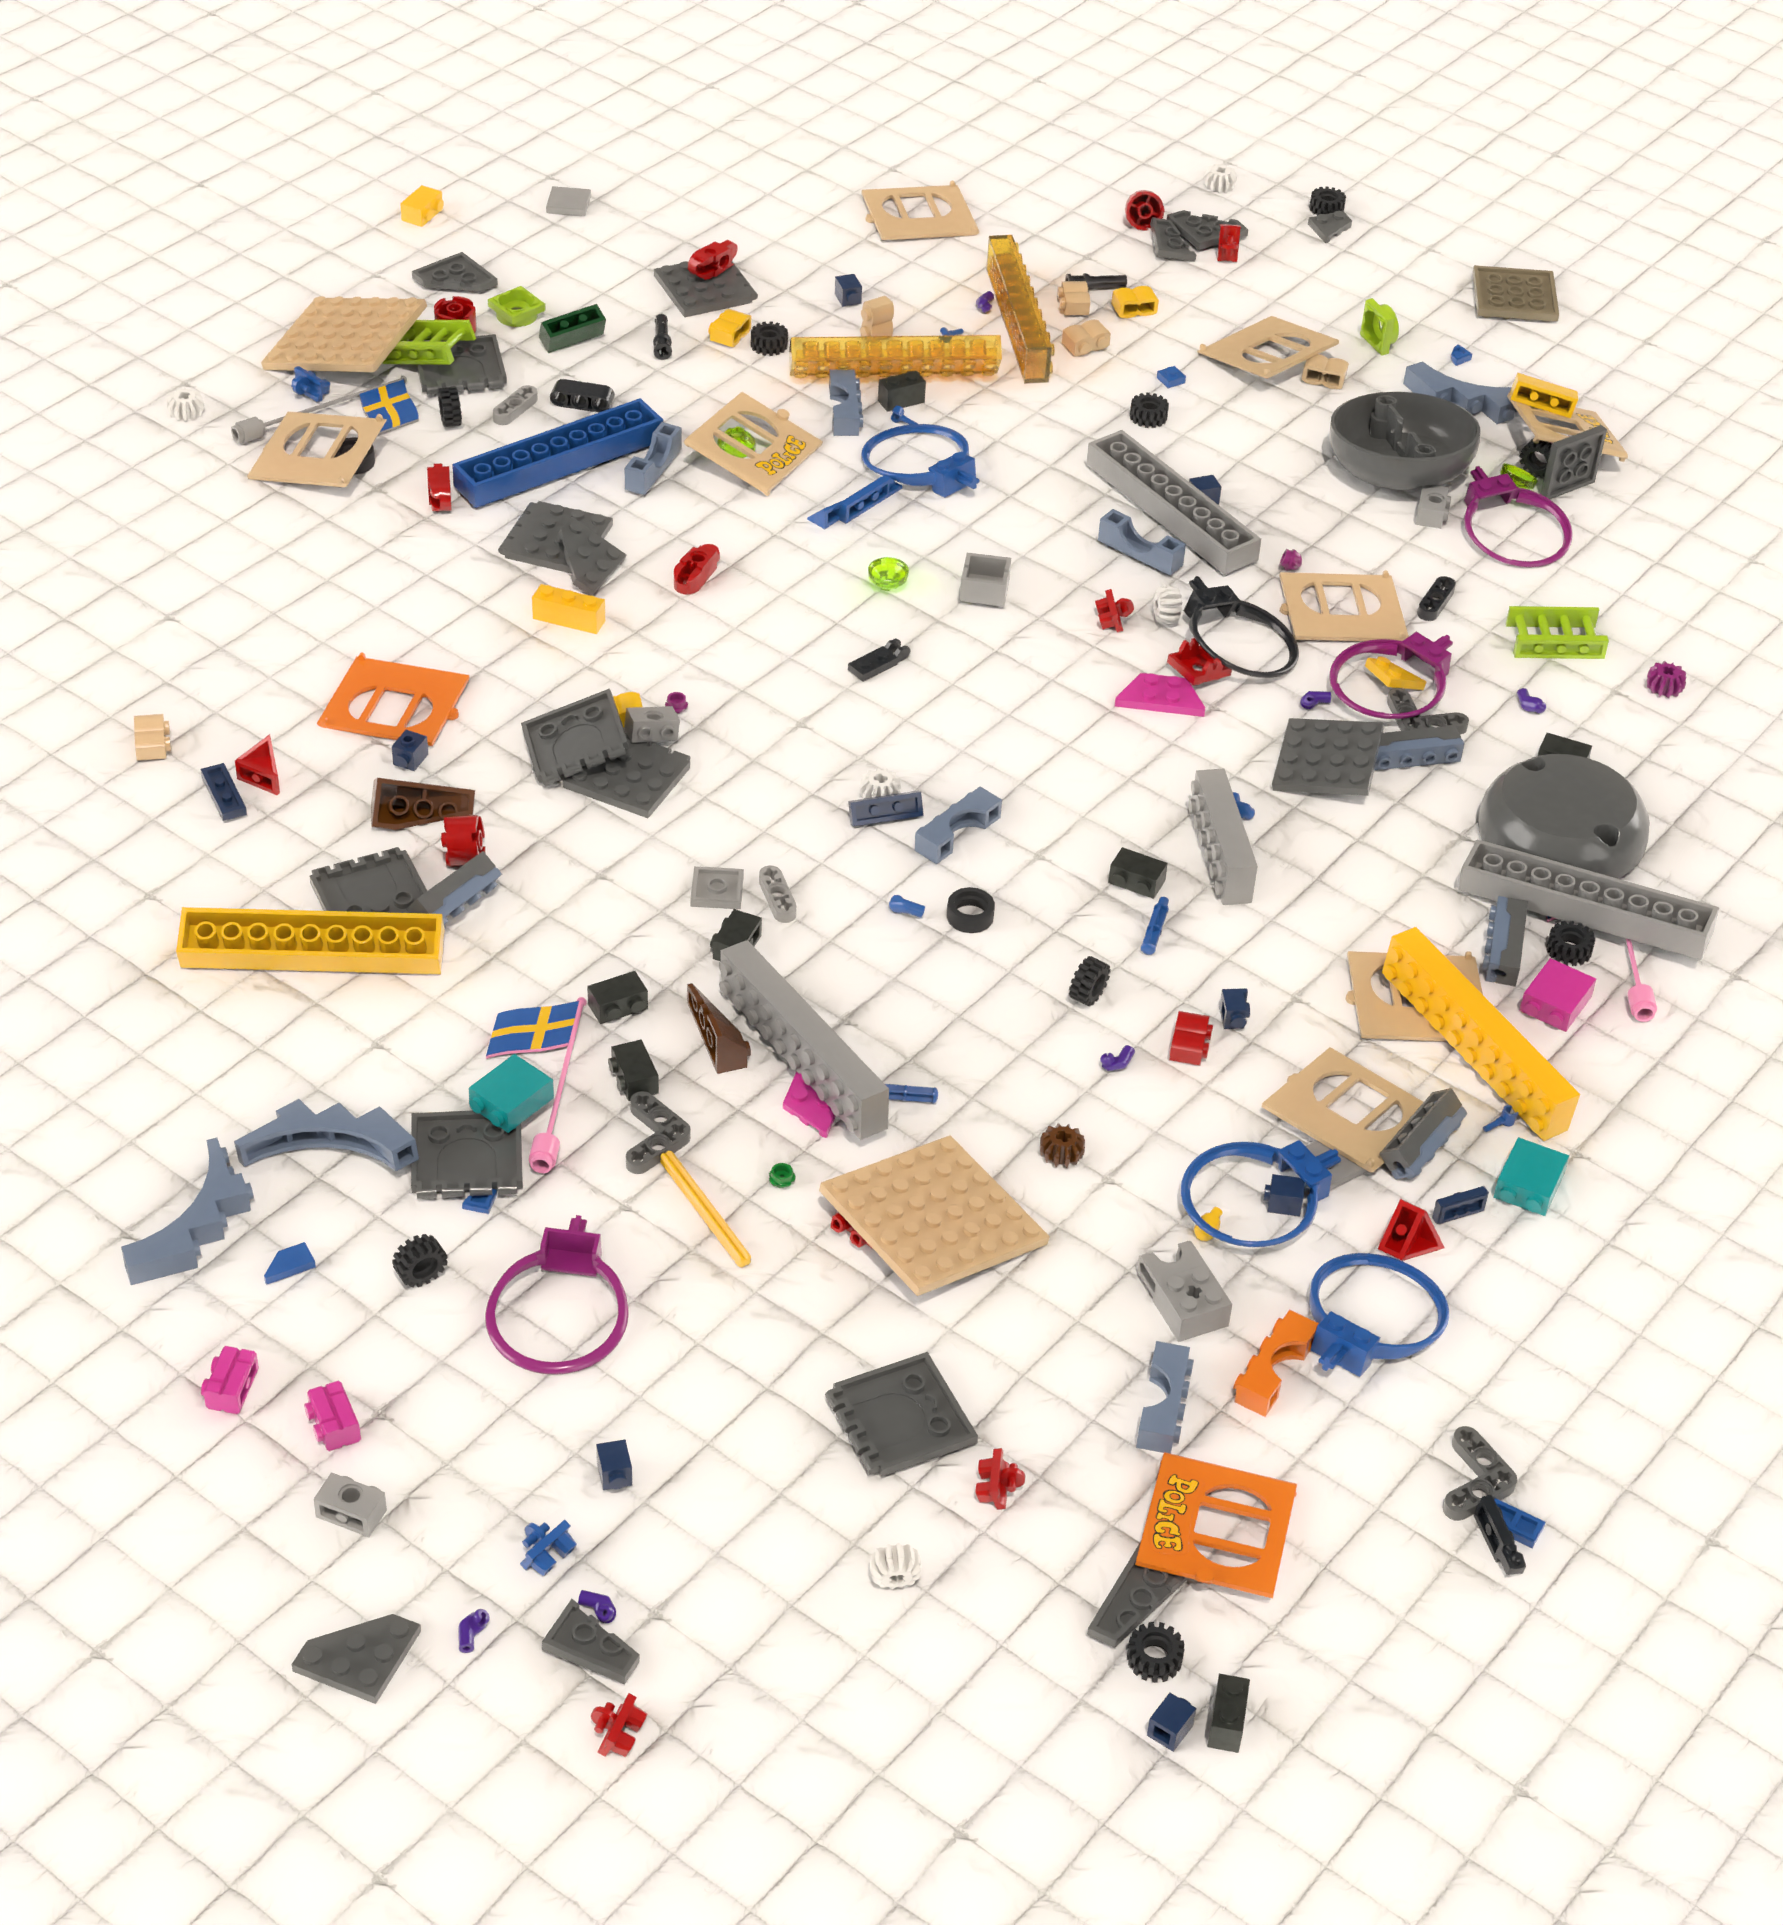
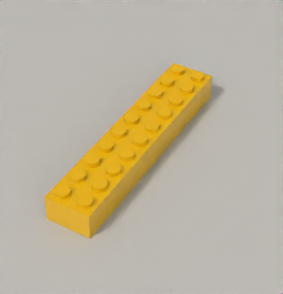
M182 907L176 954L181 968L441 974L445 929L442 914Z
M1417 927L1393 935L1382 970L1386 979L1409 1000L1416 1010L1432 1024L1434 1029L1444 1036L1464 1060L1480 1074L1481 1078L1508 1105L1512 1106L1514 1112H1518V1115L1543 1141L1568 1131L1581 1094Z

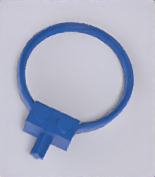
M932 424L898 426L873 436L862 448V460L870 470L881 476L886 475L894 481L906 485H932V491L944 498L967 486L976 489V484L979 483V479L976 478L975 458L969 456V444L966 438L959 432L947 427ZM908 433L943 435L955 441L961 452H956L952 456L938 461L935 465L929 467V472L914 474L885 471L872 465L869 459L872 449L880 442Z
M1300 1140L1281 1149L1256 1142H1231L1218 1145L1201 1153L1187 1167L1181 1181L1182 1203L1192 1221L1204 1232L1218 1240L1243 1247H1267L1281 1244L1295 1238L1312 1224L1316 1216L1318 1201L1329 1196L1332 1174L1328 1171V1168L1340 1163L1341 1158L1338 1156L1336 1149H1331L1315 1157ZM1224 1156H1243L1273 1165V1162L1279 1164L1278 1169L1281 1172L1292 1168L1310 1187L1306 1200L1307 1210L1300 1224L1291 1232L1279 1238L1266 1241L1232 1238L1233 1236L1222 1233L1210 1226L1197 1213L1190 1194L1192 1181L1203 1166Z
M1352 1253L1338 1256L1324 1263L1316 1271L1311 1282L1309 1305L1315 1322L1319 1324L1317 1325L1310 1351L1321 1356L1319 1363L1323 1364L1322 1369L1325 1371L1329 1368L1333 1370L1338 1365L1361 1377L1370 1367L1373 1359H1399L1413 1355L1434 1343L1443 1334L1448 1325L1449 1307L1438 1285L1419 1269L1392 1257L1372 1253ZM1374 1265L1392 1269L1413 1279L1429 1293L1437 1307L1438 1322L1432 1334L1422 1341L1402 1345L1380 1343L1381 1337L1369 1332L1367 1329L1352 1323L1332 1311L1327 1315L1320 1303V1287L1327 1276L1343 1267Z

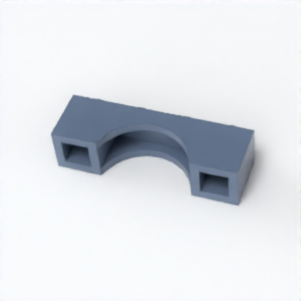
M855 369L830 370V399L841 402V404L833 406V436H859V427H863L860 379L856 378Z
M661 422L652 434L651 444L645 458L642 459L634 456L625 466V490L643 495L648 492L682 449V427Z
M1115 509L1110 510L1100 518L1098 541L1170 576L1183 566L1185 543L1169 535L1157 543L1147 541L1138 534L1133 526L1131 517Z
M979 786L956 804H952L942 814L937 815L924 827H920L915 833L914 851L937 865L953 853V832L965 827L986 829L1001 818L1002 799Z
M1156 1341L1149 1381L1164 1391L1166 1399L1156 1405L1143 1407L1136 1448L1171 1454L1173 1443L1179 1444L1182 1426H1177L1176 1424L1177 1420L1183 1421L1186 1404L1180 1402L1181 1398L1187 1399L1190 1382L1185 1381V1376L1191 1377L1194 1363L1193 1359H1188L1190 1347Z

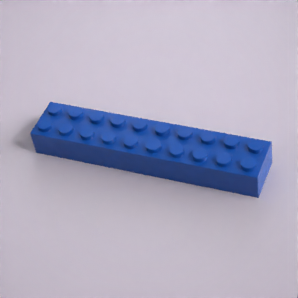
M639 398L452 464L453 486L475 508L481 507L650 446L652 434L663 422V418Z

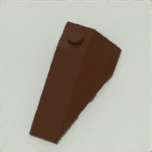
M376 778L373 781L371 799V827L398 830L443 821L444 817L473 815L475 790Z
M693 983L687 984V1003L716 1073L720 1074L747 1068L748 1056H751L749 1042L744 1041L741 1032Z

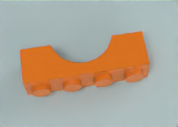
M1290 1309L1283 1319L1278 1318L1273 1327L1271 1337L1266 1336L1264 1338L1258 1356L1253 1355L1247 1365L1246 1373H1240L1234 1384V1389L1237 1390L1235 1403L1266 1417L1279 1397L1282 1382L1272 1367L1284 1360L1295 1359L1304 1361L1311 1350L1319 1323Z

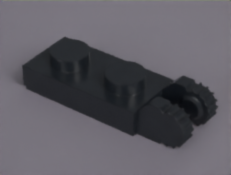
M899 639L889 640L885 646L848 663V671L864 682L908 658L911 649L905 645L901 647Z

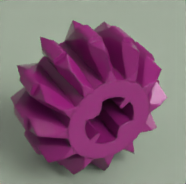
M1663 661L1662 664L1655 663L1654 666L1650 667L1647 674V688L1651 689V693H1658L1659 697L1662 695L1670 698L1671 695L1678 697L1679 693H1682L1686 686V672L1682 670V666H1675L1674 662L1668 664L1666 661Z

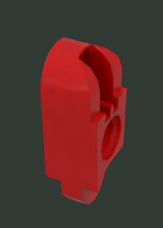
M727 239L722 243L715 241L695 251L689 259L688 271L705 280L718 276L734 265L731 261H733L737 254V244Z
M442 463L434 464V467H427L429 505H431L432 511H452L449 466H443Z
M704 544L698 548L692 547L679 560V563L674 568V589L676 592L690 595L702 588L717 569V562L720 560L719 548L716 545Z

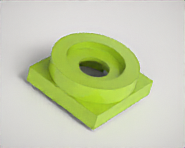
M522 286L488 299V307L496 312L498 321L511 327L530 325L537 319L539 313L546 311L545 303Z
M1371 298L1365 300L1360 335L1381 356L1389 354L1390 345L1397 341L1399 324L1395 312L1389 305H1379Z

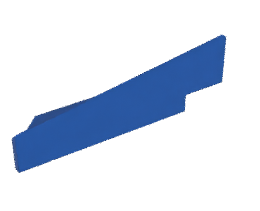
M883 475L845 500L807 517V520L824 530L839 520L847 524L901 490L902 485Z

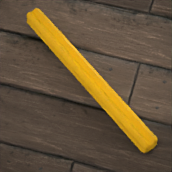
M672 1151L662 1153L660 1156L661 1164L735 1263L741 1268L751 1263V1255Z

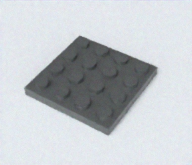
M1289 718L1272 782L1273 791L1368 796L1383 735V722Z

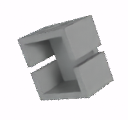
M967 552L961 577L959 601L1004 607L1010 580L1011 558Z

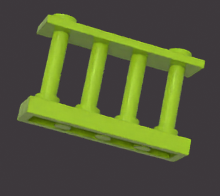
M416 320L382 364L450 365L454 361L451 348L458 341H474L476 339L470 320Z
M1509 606L1506 627H1517L1519 633L1516 636L1514 645V658L1605 659L1609 643L1608 636L1596 635L1594 630L1599 615V607ZM1527 627H1539L1541 635L1528 634ZM1549 627H1562L1564 635H1551ZM1572 628H1584L1586 635H1573Z

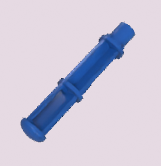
M1160 897L1158 903L1154 905V910L1141 945V951L1146 955H1152L1156 951L1162 927L1169 911V899L1167 897Z
M885 1084L889 1088V1099L936 1103L938 1100V1090L936 1087Z

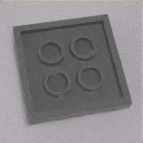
M1600 425L1552 443L1541 495L1552 499L1595 483L1607 429L1604 426Z

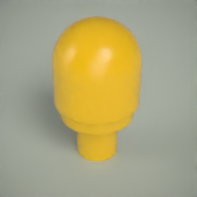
M1213 1207L1210 1213H1205L1201 1218L1210 1226L1219 1230L1221 1224L1219 1218L1223 1212L1220 1208ZM1195 1225L1194 1233L1199 1240L1209 1241L1213 1238Z

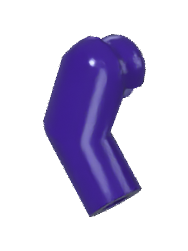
M1308 691L1301 698L1300 703L1305 709H1312L1318 703H1331V692Z

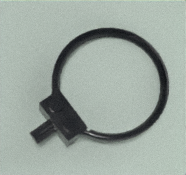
M1199 576L1189 581L1193 592L1183 611L1190 619L1189 629L1194 638L1213 659L1218 658L1222 665L1233 671L1258 678L1279 677L1287 674L1295 667L1299 657L1298 645L1290 630L1279 619L1254 604L1240 600L1228 585L1208 588ZM1218 608L1224 617H1229L1231 612H1236L1237 616L1269 625L1285 640L1289 649L1288 663L1275 671L1258 672L1241 668L1223 659L1204 642L1198 632V622L1202 617V610Z

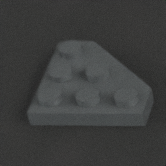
M1186 210L1168 214L1166 219L1171 220L1181 235L1198 250L1219 245L1220 224L1240 225V238L1248 236V229L1235 219H1229V222L1218 220V216L1202 214V217L1191 215V211Z
M463 252L412 271V278L423 287L482 292L498 285L497 278Z
M572 516L558 532L559 540L564 545L563 553L567 566L571 568L573 585L588 595L593 596L627 556Z
M390 1614L309 1639L291 1664L292 1672L376 1704L421 1633V1625L398 1615Z

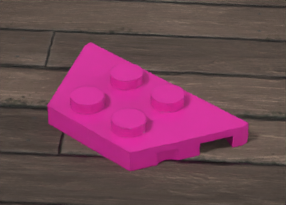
M1140 673L1115 698V707L1204 717L1205 706L1190 682L1185 678L1177 676Z
M796 1071L783 1101V1109L791 1115L797 1116L806 1126L810 1124L819 1131L820 1136L827 1138L836 1116L827 1103L819 1099L815 1090L810 1085L805 1084L801 1073L799 1074Z

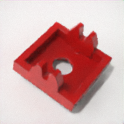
M1195 638L1191 639L1190 645L1187 640H1184L1179 647V652L1168 654L1167 663L1193 686L1231 676L1232 670L1222 665L1218 658L1213 659L1199 646ZM1193 666L1202 668V671L1194 669Z

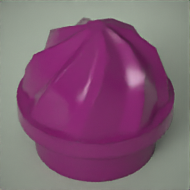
M1286 549L1279 565L1283 566L1284 570H1296L1302 565V557L1295 549Z

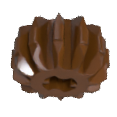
M1059 1123L1056 1127L1048 1126L1046 1132H1043L1040 1137L1041 1156L1045 1157L1046 1163L1054 1162L1055 1167L1059 1164L1064 1165L1066 1168L1070 1163L1077 1165L1079 1159H1082L1085 1153L1084 1135L1080 1134L1079 1128L1071 1129L1070 1124L1066 1127L1061 1126Z

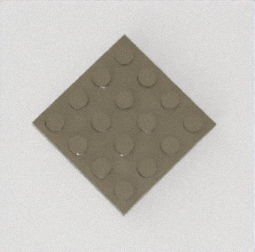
M1474 265L1473 281L1477 316L1486 318L1502 317L1504 319L1517 318L1527 321H1558L1559 308L1553 271Z

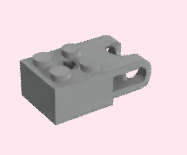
M1191 1241L1178 1244L1176 1262L1168 1263L1161 1261L1153 1252L1139 1256V1275L1152 1294L1155 1306L1178 1342L1229 1326L1232 1303Z

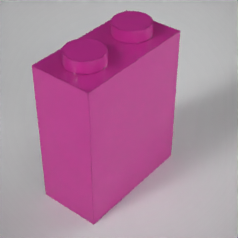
M1550 958L1524 992L1519 1011L1567 1032L1591 999L1596 978Z

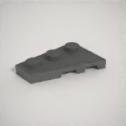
M1152 217L1150 226L1156 255L1164 259L1172 258L1195 262L1196 253L1188 249L1189 244L1187 241H1182L1180 238L1181 233L1173 222Z

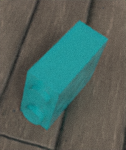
M516 1054L510 1056L468 1088L471 1109L475 1113H480L489 1119L493 1125L502 1128L508 1133L554 1098L553 1079Z
M1518 1137L1498 1178L1493 1198L1546 1216L1565 1174L1570 1155Z

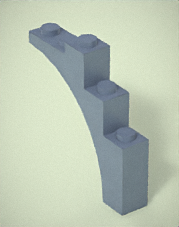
M1423 361L1406 367L1403 384L1413 393L1426 394L1448 400L1461 406L1472 415L1483 412L1496 424L1514 419L1515 412H1518L1507 397L1511 387H1491L1463 382L1433 369Z
M297 1099L276 1110L277 1119L234 1141L238 1160L244 1167L269 1156L305 1148L328 1147L367 1154L382 1161L394 1171H398L419 1159L415 1138L380 1106L356 1118L341 1103H337L315 1114L300 1099Z
M217 1137L206 1140L209 1155L208 1173L203 1187L194 1202L180 1217L162 1230L142 1240L121 1246L124 1266L130 1285L198 1268L196 1257L201 1255L199 1246L224 1240L223 1228L228 1227L226 1217L251 1211L249 1200L254 1199L250 1182L245 1183L242 1173L235 1174L232 1166L227 1167L226 1163H229L226 1147H220Z

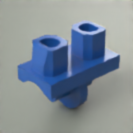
M300 366L294 367L295 378L292 379L291 385L293 391L298 395L305 394L316 402L322 401L323 395L329 393L330 382L326 379H320L312 371H307Z
M564 1519L546 1535L545 1533L550 1529L547 1523L544 1522L540 1526L535 1523H529L524 1529L527 1537L522 1543L526 1548H529L532 1544L535 1546L525 1554L526 1558L520 1565L525 1570L532 1566L539 1574L545 1576L557 1563L548 1553L551 1548H554L562 1558H565L576 1547L577 1543L568 1533L571 1525Z

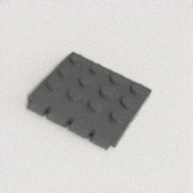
M688 261L670 266L664 265L654 269V277L684 318L750 304L752 300L758 298L756 291L735 264L718 276H713L707 280L691 274L688 271Z
M496 334L475 336L476 339L474 341H458L451 348L454 361L450 365L416 364L422 392H427V395L438 394V388L456 386L458 391H464V388H467V390L485 389L486 385L489 388L504 387V384L507 383V376Z
M541 501L537 503L530 502L498 548V552L505 555L506 559L572 574L563 553V542L559 540L558 532L560 528L572 516L604 539L613 526V518Z
M610 688L521 723L539 784L543 782L545 786L561 780L560 775L564 774L565 778L584 771L583 766H587L590 769L606 762V757L613 760L626 755V750L630 748Z
M625 733L630 747L626 750V755L613 760L606 757L605 763L590 769L587 766H583L584 771L563 780V788L649 818L688 772L691 756L678 751H673L671 754V749L655 743L652 745L650 742L631 743L627 733Z
M399 847L381 851L382 856L380 857L378 853L358 857V863L350 859L333 864L334 869L332 870L329 865L311 870L312 875H309L310 884L324 911L408 913L406 909L417 898L426 893L427 889L407 851H401Z
M473 1110L411 1113V1135L415 1138L419 1156L418 1160L411 1163L412 1193H417V1199L437 1198V1192H442V1197H464L465 1190H470V1196L492 1195V1189H498V1195L517 1194V1188H523L521 1124L508 1133L502 1128L493 1125L489 1119L480 1113H475Z
M928 1351L833 1383V1389L825 1393L826 1399L833 1411L836 1412V1416L844 1431L849 1433L848 1438L858 1455H861L860 1459L870 1475L880 1473L883 1477L978 1443L976 1431Z

